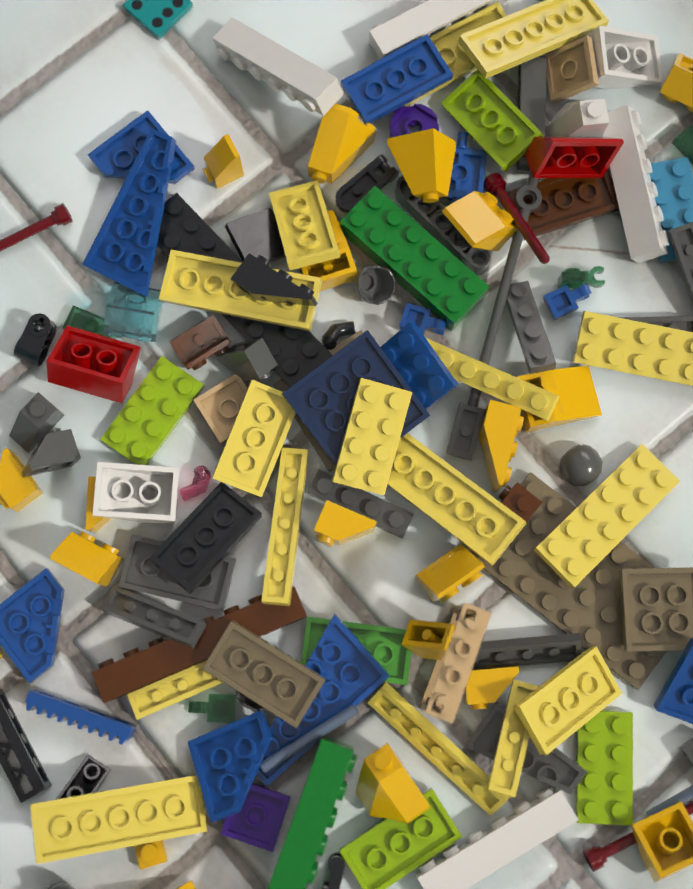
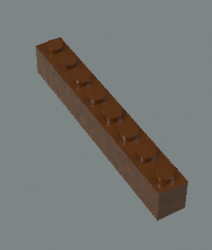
M295 586L292 587L290 606L263 604L261 602L262 595L248 600L250 605L240 609L236 605L224 610V616L214 619V616L202 619L207 626L194 649L170 639L165 641L163 637L149 642V648L139 651L138 648H134L123 653L124 659L114 662L113 658L97 664L99 669L93 671L92 675L103 703L115 700L208 660L232 620L262 637L306 618L307 614Z

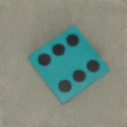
M127 0L123 7L126 12L160 40L193 7V4L190 0Z

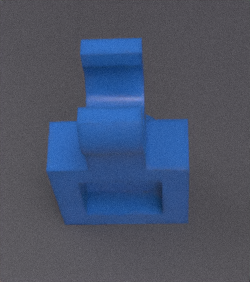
M588 284L573 291H570L568 285L544 295L543 299L555 321L578 310L579 307L576 302L589 298V294L592 292Z
M406 303L399 329L401 330L409 322L414 321L423 335L426 329L435 334L443 335L446 321L430 317L431 309Z

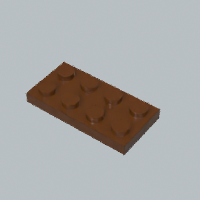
M606 171L602 178H548L539 181L537 188L541 192L542 201L537 210L529 214L527 224L537 237L618 211L619 205L616 192L608 172ZM520 188L510 190L507 193L514 204L515 196ZM523 198L526 204L532 203L530 198Z

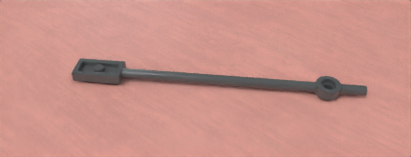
M531 171L527 185L521 187L515 196V205L526 222H528L529 214L537 210L542 201L541 192L537 188L539 178H533ZM523 198H530L532 203L526 204ZM519 229L513 234L479 359L480 362L489 365L523 240V235ZM472 387L468 404L459 403L446 450L447 455L469 461L472 460L485 409L478 408L482 391Z

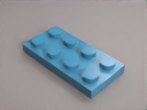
M684 157L651 163L653 172L650 173L651 182L655 183L658 191V197H655L657 206H660L664 220L661 221L662 230H665L667 233L671 229L693 222V174L689 158ZM670 240L669 245L666 246L668 254L658 257L659 264L677 261Z

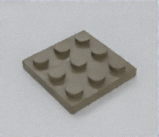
M693 567L620 569L624 652L684 650L691 637L693 638Z

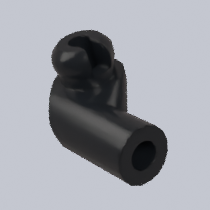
M349 321L331 325L322 336L324 347L327 350H332L336 347L337 341L341 336L355 334L354 322Z

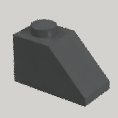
M263 338L233 344L226 352L216 357L221 364L245 381L251 379L262 381L271 375L270 370L278 365Z
M37 392L19 412L9 436L26 452L30 453L45 436V433L51 430L63 418L64 414Z
M55 428L47 431L45 436L38 442L22 471L23 478L69 468L81 459L72 430L61 431L60 428Z

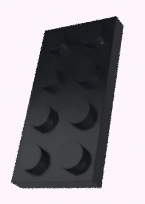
M220 482L149 557L150 562L191 595L262 517V513L226 484Z

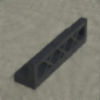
M0 689V723L8 740V744L0 742V763L20 803H23L49 788L52 784L3 689ZM11 750L14 751L21 765L20 768L13 767L8 762ZM23 774L26 775L33 788L27 794L24 793L20 785Z

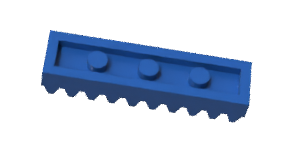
M37 689L29 690L25 701L27 711L37 709L38 715L47 713V718L57 716L58 722L67 720V725L69 726L78 723V729L80 730L88 726V733H94L98 730L99 737L106 736L109 733V740L112 741L119 737V744L121 745L127 743L130 738H133L137 725Z

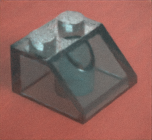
M114 282L105 307L103 334L111 335L115 338L137 339L140 342H156L163 302L159 300L161 290L149 288L148 296L145 297Z

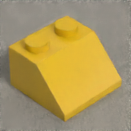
M679 53L660 93L664 94L663 97L670 102L676 103L679 101L685 104L686 108L693 112V59Z
M474 191L442 210L444 215L473 248L498 252L518 230L512 222L514 220L507 211L499 208L497 205L498 200L489 192L481 193Z
M326 500L314 528V534L318 536V542L326 546L332 547L333 544L340 546L373 533L377 521Z
M81 531L80 535L71 532L54 550L49 559L97 584L108 587L124 558L117 555L118 549L106 543L101 547L94 543L95 537Z
M682 801L631 825L640 856L654 883L693 865V821Z

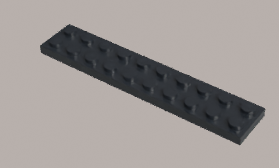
M175 193L165 202L157 247L168 259L170 251L177 250L240 263L243 262L178 193ZM221 314L245 341L258 338L264 339L278 364L273 370L289 387L333 356L310 331Z

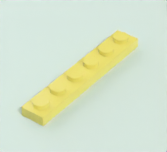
M426 338L455 380L511 405L521 407L522 410L549 421L560 396Z
M282 448L261 600L263 604L290 606L309 457L308 449Z
M387 682L367 702L490 816L507 802L509 796L487 790L490 776Z

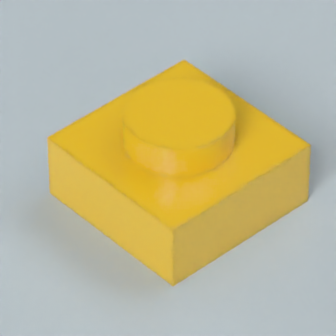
M164 840L134 845L140 870L169 860Z

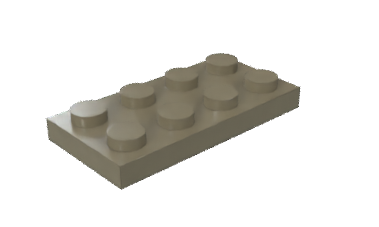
M234 620L228 625L203 667L204 670L295 728L300 724L326 681V678Z

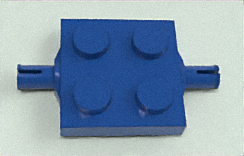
M463 131L457 134V146L448 196L441 197L451 201V204L474 191L483 193L487 153L467 147L468 133L464 132L462 141Z

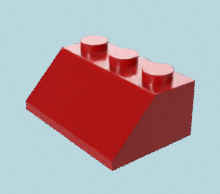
M534 137L525 153V157L533 178H602L624 142L623 139L609 137Z
M67 325L46 361L48 382L123 403L132 385L141 346Z

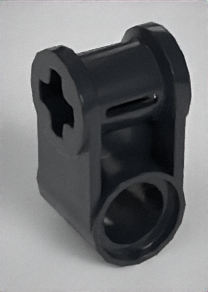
M41 313L31 316L22 336L16 343L14 356L33 365L41 366L46 359L48 349L57 332L54 322ZM40 325H41V326L46 325V329H45V330H43V329L38 330V327H39Z

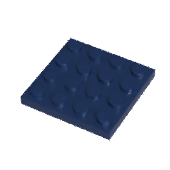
M368 330L282 393L283 397L335 466L360 378L412 392L400 438L430 416Z

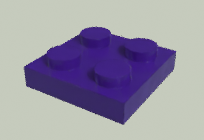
M252 783L241 811L225 819L221 835L273 852L291 796Z

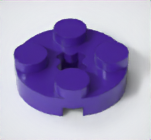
M422 104L400 107L393 114L390 121V138L410 134L408 127H414L415 125L419 126L418 131L432 128L439 131L438 118L429 107Z

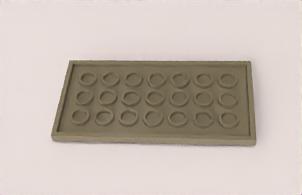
M530 472L520 485L543 503L493 566L471 549L469 552L484 564L485 567L483 569L562 632L565 634L580 633L582 647L585 650L589 647L597 646L608 668L632 687L639 690L667 651L624 652L619 570L654 567L620 541L575 588L571 589L534 549L577 507Z

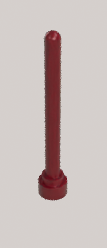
M499 173L489 175L484 180V188L499 199L505 210L513 217V222L542 264H547L550 257L506 193L505 180Z
M62 203L54 207L55 210L51 212L52 215L1 239L0 252L55 224L58 226L63 224L65 226L73 222L65 204Z
M693 801L684 805L689 816L693 814ZM631 832L602 848L600 846L596 848L591 846L583 850V855L591 870L595 872L603 868L607 858L636 844L634 833Z

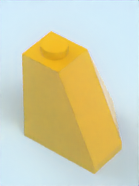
M335 103L322 117L308 163V176L314 181L318 180V183L327 182L333 184L374 143L376 128L369 122L364 125L358 119L359 114L352 108Z
M434 128L387 139V144L414 196L422 199L425 203L437 202L439 198L448 196L456 141Z
M388 743L364 759L355 793L371 817L410 823L431 808Z

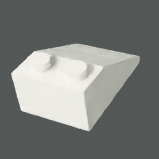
M598 26L587 34L592 38L599 85L593 88L615 89L653 86L663 83L658 36Z
M97 462L93 516L175 525L179 468Z

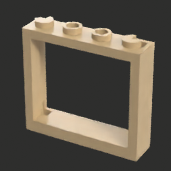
M465 602L455 606L449 622L455 625L451 641L443 658L435 661L419 709L424 713L453 724L491 617V612ZM458 612H460V615H459V618H458V621H457V620H456V617H457ZM429 697L430 699L428 705L426 706L425 703L427 701V698Z

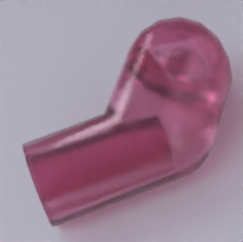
M197 466L194 469L195 474L192 484L179 489L184 501L206 492L211 479L210 471L206 466Z

